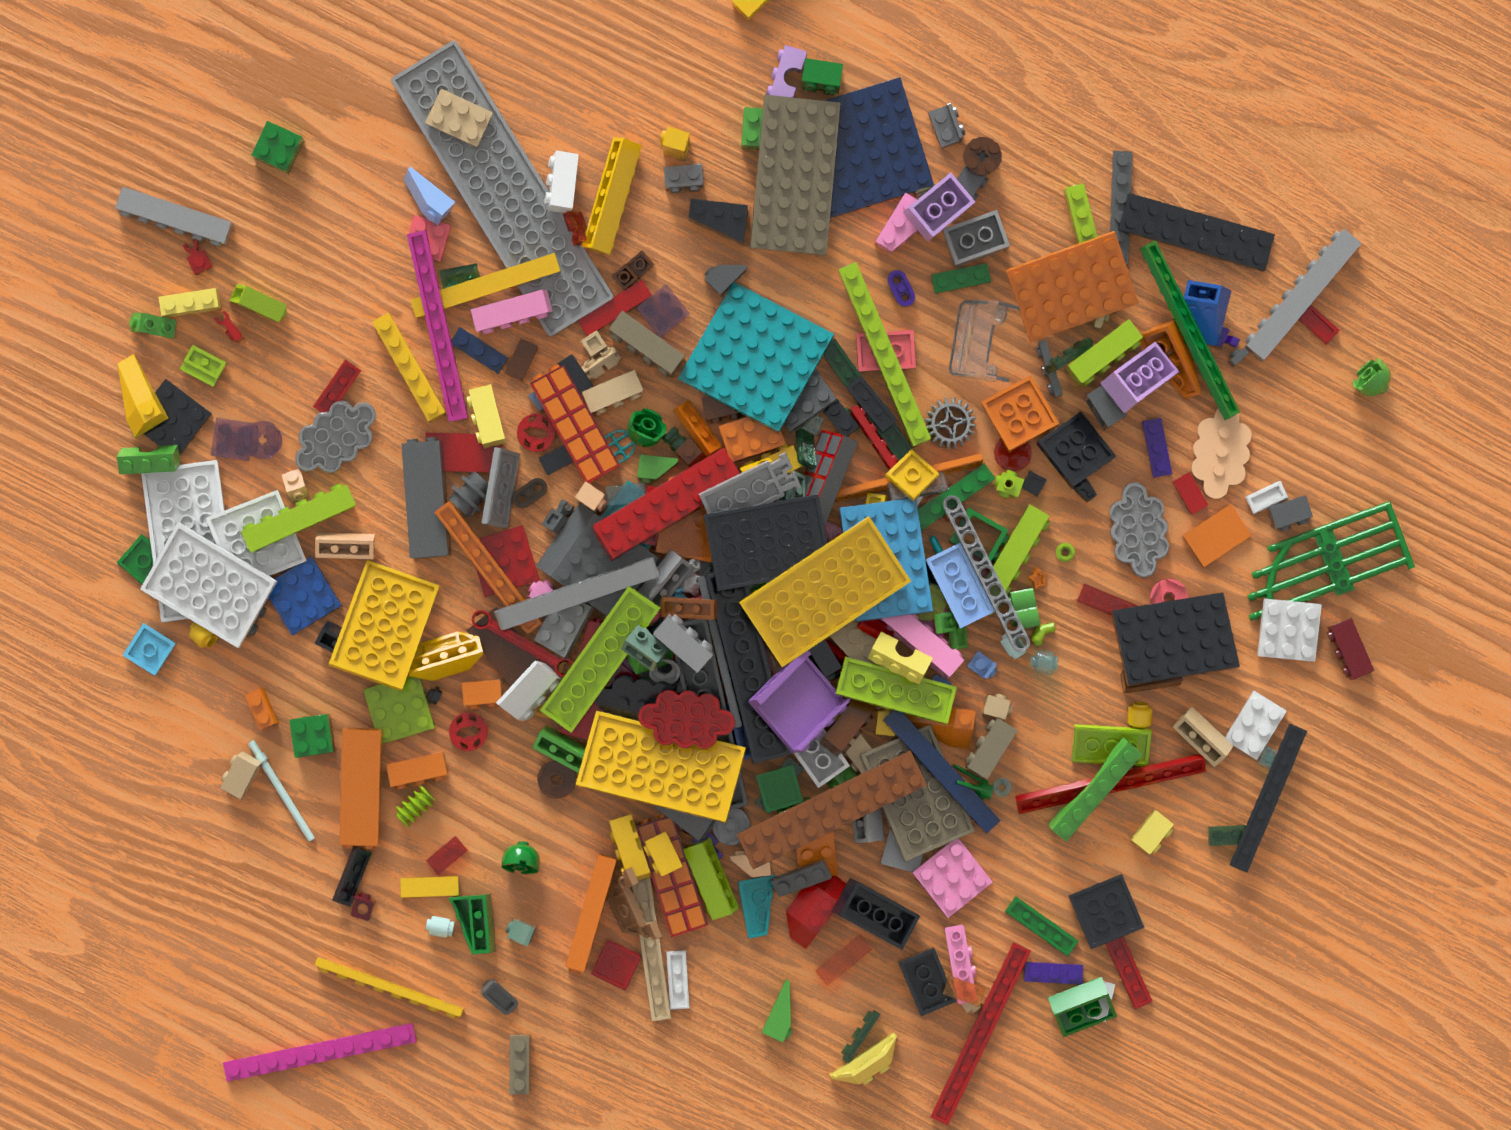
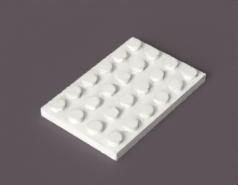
M177 523L140 590L235 647L240 648L277 581L183 524Z

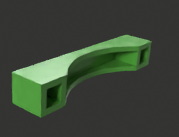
M1123 737L1112 749L1105 763L1087 787L1048 823L1051 830L1064 841H1067L1141 757V752Z

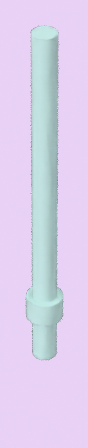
M255 740L251 741L248 745L255 758L262 762V768L308 842L315 838L268 763L266 754L261 752Z

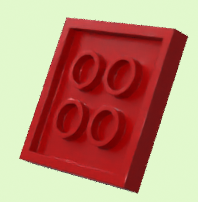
M523 525L479 538L516 588L540 580ZM477 570L484 596L494 595L495 592Z

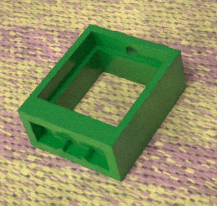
M968 507L966 513L969 519L973 516L1001 532L988 555L990 561L995 562L1000 554L997 551L1000 544L1005 545L1009 538V535H1007L1008 529ZM963 517L959 522L958 527L965 526V519ZM955 532L949 540L953 545L960 543ZM975 551L972 554L981 560L983 558L979 551Z

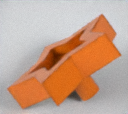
M1034 568L1033 575L1028 577L1032 582L1033 590H1036L1039 586L1046 587L1045 578L1047 573H1041L1038 568Z

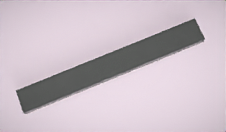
M704 576L697 577L702 599H711L706 578ZM708 620L730 712L735 718L734 728L742 726L717 623L716 620Z

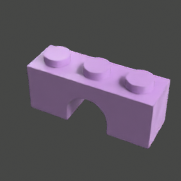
M785 45L784 50L780 49L777 57L780 63L778 68L774 67L771 77L774 79L773 86L769 85L766 95L794 98L796 88L787 85L784 81V76L790 71L802 72L807 51Z

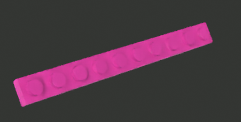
M427 230L407 234L448 420L452 422L469 418Z
M409 1023L223 1062L226 1081L228 1082L415 1043L417 1040L414 1025Z

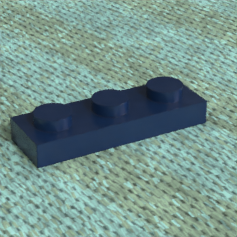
M459 327L451 340L453 346L499 374L509 359L461 327Z

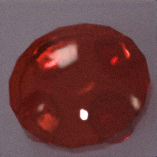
M1000 438L994 449V457L997 464L1004 470L1013 472L1025 468L1032 456L1029 442L1008 452Z

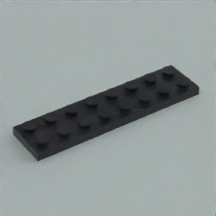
M1131 193L1127 194L1118 231L1153 241L1156 240L1160 243L1263 272L1266 270L1275 234Z

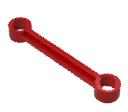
M478 610L472 616V624L476 628L487 629L555 668L556 673L561 677H564L566 673L561 674L558 671V664L569 662L571 666L573 665L570 659H560L509 628L500 630L498 622L493 620L489 612L485 610ZM486 614L488 616V623L476 625L475 616Z

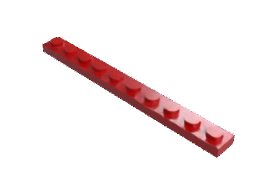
M1201 754L1128 770L1108 794L1206 772L1205 758ZM1092 779L1017 795L1015 799L1018 814L1070 803L1087 787Z
M1015 942L1012 943L932 1111L931 1118L949 1125L1031 950Z

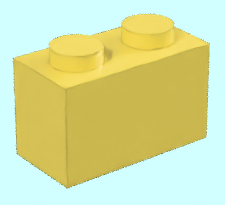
M1153 810L1130 840L1150 855L1152 852L1155 854L1161 847L1160 841L1164 837L1167 839L1173 832L1172 826L1174 824L1158 811Z

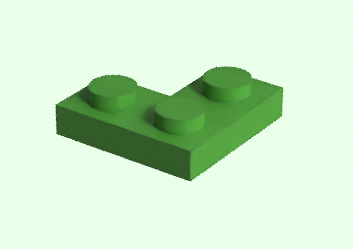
M951 611L935 614L936 634L948 632L950 648L952 650L968 648L966 626L960 629Z

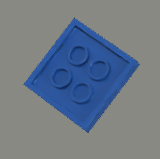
M312 556L306 559V562L298 564L275 578L277 583L269 595L271 602L292 636L342 606Z

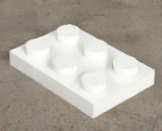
M1253 691L1225 738L1234 747L1257 760L1287 711L1256 691Z

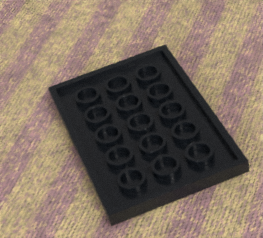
M818 494L703 515L717 592L768 583L827 544Z
M1223 592L1118 609L1111 612L1127 687L1240 667Z

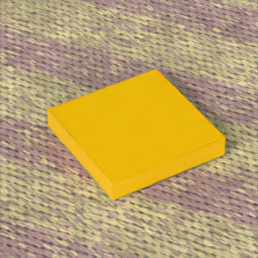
M912 449L885 474V477L913 502L940 476L933 467Z

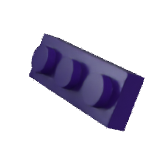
M1162 419L1142 421L1152 477L1171 475L1172 469Z
M1025 962L1024 981L1082 984L1083 965Z

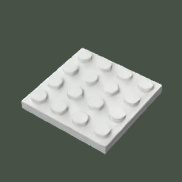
M278 490L206 518L216 545L268 576L306 562L296 534L249 554L240 534L243 531V526L253 522L256 525L261 523L260 519L270 514L272 517L279 515L278 511L285 508Z

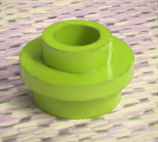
M1062 543L1056 548V557L1060 561L1068 562L1073 559L1075 549L1071 544ZM1063 549L1068 550L1069 554L1067 556L1062 555Z

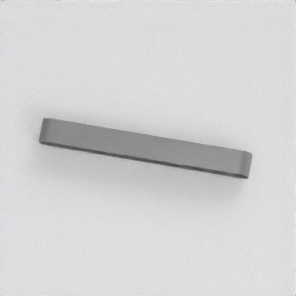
M948 496L943 501V510L972 564L1012 648L1018 652L1025 651L1030 645V640L961 501L956 496ZM954 500L957 503L956 509H948L947 501ZM957 517L965 519L964 527H958L955 524ZM966 534H971L974 537L973 544L969 545L964 542ZM973 552H981L983 558L980 562L973 560ZM986 568L991 571L989 579H984L981 576L982 569ZM991 586L999 588L1000 593L998 596L990 594ZM1000 603L1007 604V613L1002 614L999 612L998 606ZM1009 620L1017 623L1015 631L1008 630L1007 623ZM1021 637L1025 640L1024 648L1016 646L1017 638Z
M649 557L496 610L494 614L500 630H505L628 588V586L658 577L659 572L653 557Z

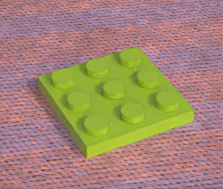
M407 676L402 691L382 684L363 689L374 728L383 729V744L435 728L420 678Z

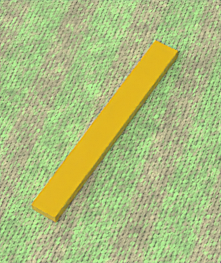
M556 253L442 289L440 292L444 309L561 272ZM421 296L411 299L415 317L425 316Z

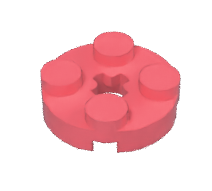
M1175 579L1161 580L1150 591V604L1165 602L1164 595L1172 593L1174 600L1188 598L1186 588Z

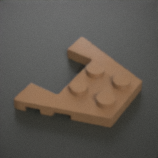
M632 867L624 870V875L618 879V884L612 888L607 896V900L622 933L635 936L640 934L644 938L652 937L653 940L663 937L656 921L648 924L645 923L644 914L639 909L636 903V896L630 889L631 886L639 882Z

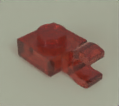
M576 211L564 213L563 216L568 232H573L572 244L580 246V241H587V236L584 233L587 226L583 213Z

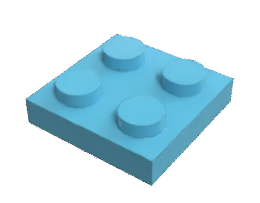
M143 623L123 656L156 676L177 643Z

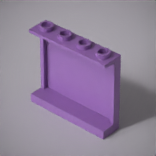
M809 650L784 667H781L748 701L792 753H803L810 747L809 743L821 736L823 733L821 730L825 726H830L835 721L834 717L844 712L851 700L850 698L843 699L842 696L835 695L836 689L808 658L811 655Z

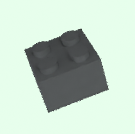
M1103 386L1095 389L1084 398L1104 431L1127 416V413H1123Z

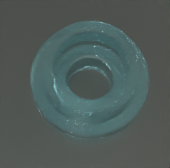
M999 778L993 783L995 795L1006 797L1010 794L1012 785L1006 778ZM1000 784L1005 785L1006 788L1004 791H1000L998 789V786Z

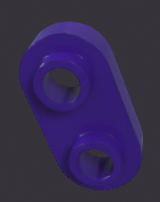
M900 270L892 271L888 276V285L896 302L901 307L911 306L915 300V294L905 273ZM898 277L900 278L901 282L899 284L894 283L893 279ZM902 295H908L909 299L903 301Z

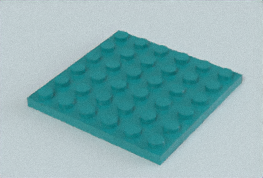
M734 282L681 371L678 381L779 433L831 343L834 333Z

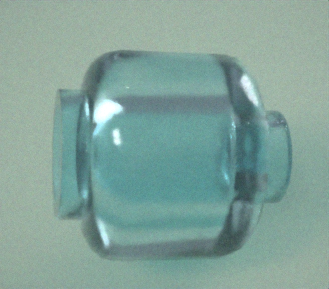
M1037 650L1035 656H1031L1030 667L1034 668V672L1037 675L1050 676L1054 671H1057L1058 656H1055L1054 651Z

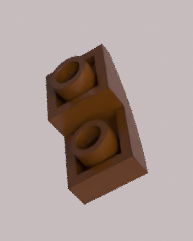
M641 250L628 263H625L615 272L612 277L623 290H626L655 264Z

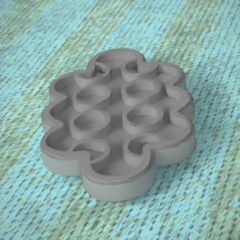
M337 401L332 404L329 412L317 414L312 425H306L300 430L299 442L302 447L295 456L297 466L303 471H312L319 466L324 472L333 473L341 467L342 461L349 462L354 460L358 449L368 447L372 441V432L369 426L373 424L376 418L373 406L362 402L352 407L348 402Z
M1133 482L1124 487L1122 500L1115 502L1109 510L1110 519L1114 522L1110 534L1112 539L1117 542L1114 549L1116 558L1122 563H1131V568L1135 575L1145 578L1155 572L1156 560L1163 558L1169 551V543L1164 537L1168 531V525L1162 518L1164 506L1161 500L1156 497H1148L1146 488L1140 483Z

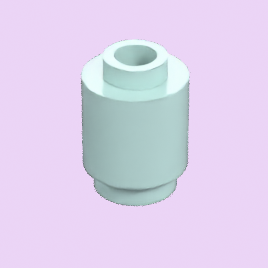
M1006 634L1001 636L1003 640L1000 643L1009 657L1012 656L1015 660L1027 652L1026 650L1022 652L1014 650ZM1017 638L1015 642L1016 646L1018 648H1024L1025 644L1023 643L1021 638Z
M432 916L431 919H427L426 931H429V935L452 937L455 922L447 918Z

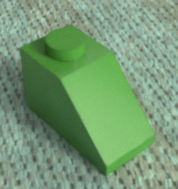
M640 454L637 478L641 479L642 483L652 484L653 480L657 481L678 464V458Z

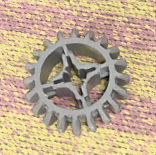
M952 397L951 403H948V399L944 398L943 405L938 400V408L934 405L931 406L934 413L927 412V415L931 417V419H925L926 423H930V425L926 426L927 430H932L929 433L930 437L935 436L932 440L933 443L940 440L939 447L946 443V449H949L950 443H953V448L957 449V442L964 446L962 439L969 442L970 438L967 434L974 435L975 433L970 428H976V424L971 423V421L976 420V417L969 416L974 411L973 409L968 412L965 410L969 406L967 403L964 407L960 406L962 403L961 399L958 401V404H955L954 397ZM950 408L959 410L964 415V418L954 417ZM945 409V420L935 423L936 415ZM949 417L952 421L956 422L952 430L949 426L943 425L948 422ZM966 423L964 433L956 438V427ZM936 429H946L951 439L941 436Z

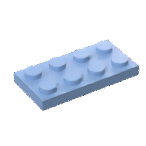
M961 543L926 559L960 629L995 612Z

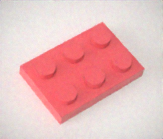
M914 330L886 332L902 370L916 369ZM856 333L858 371H880L864 333Z

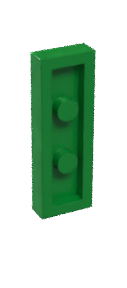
M987 263L931 275L935 294L991 283Z

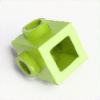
M1007 470V472H1002L1001 476H996L994 486L997 487L995 491L999 492L998 495L1003 498L1009 499L1011 496L1017 499L1025 479L1017 477L1018 473ZM1005 482H1010L1011 487H1007Z

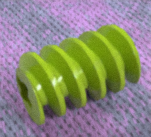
M421 785L419 786L420 793L415 790L413 791L414 798L409 795L407 796L409 803L402 801L403 808L396 806V816L408 828L410 827L408 820L416 822L414 815L421 817L420 810L427 812L426 805L433 807L432 800L436 801L429 791Z

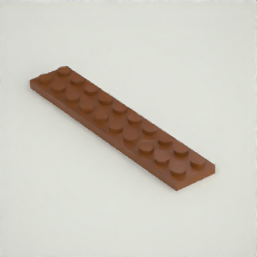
M910 750L736 835L754 870L927 786Z

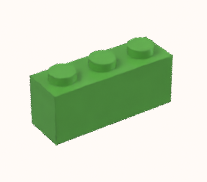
M547 725L540 731L532 747L577 773L580 771L586 749L584 745Z

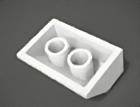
M534 661L496 703L517 720L527 721L534 715L533 711L547 701L546 697L551 692L553 693L562 678L548 664Z

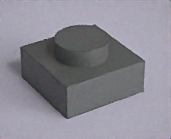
M1245 347L1241 350L1237 348L1229 355L1231 359L1228 363L1234 367L1249 352Z

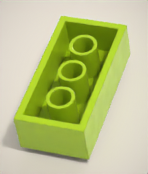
M1128 319L1070 363L1065 370L1078 387L1082 384L1086 387L1096 379L1094 375L1097 373L1102 375L1111 367L1110 363L1114 362L1116 364L1126 356L1125 352L1127 350L1131 353L1139 347L1143 336Z

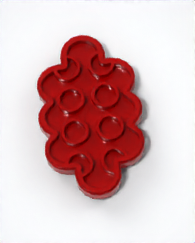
M665 690L658 695L656 704L644 705L638 714V719L642 726L654 729V738L659 744L671 745L675 742L680 748L684 749L694 744L702 749L710 748L716 743L718 735L729 734L735 726L733 714L727 710L720 709V702L715 695L705 693L698 696L691 690H685L680 694L673 690Z

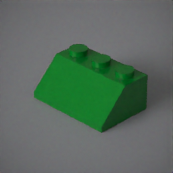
M1102 977L1048 997L1063 1037L1117 1017ZM1106 997L1110 1007L1108 1015L1098 1020L1089 1018L1097 1017L1102 1013L1099 1000Z

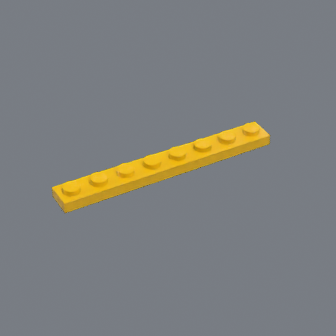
M318 957L316 959L315 966L319 967L318 970L329 974L332 971L337 973L336 977L347 980L349 977L355 980V984L361 986L371 985L373 990L381 993L384 990L391 992V996L402 999V997L410 999L409 1003L420 1006V1003L428 1005L427 1009L431 1011H445V1015L456 1019L457 1016L461 1017L464 1008L324 958Z

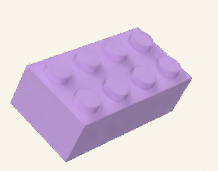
M1154 342L1115 370L1100 384L1123 413H1126L1169 381L1179 371L1159 345Z

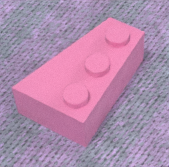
M907 193L904 194L875 241L876 246L892 254L918 232L917 228L903 213L917 199Z

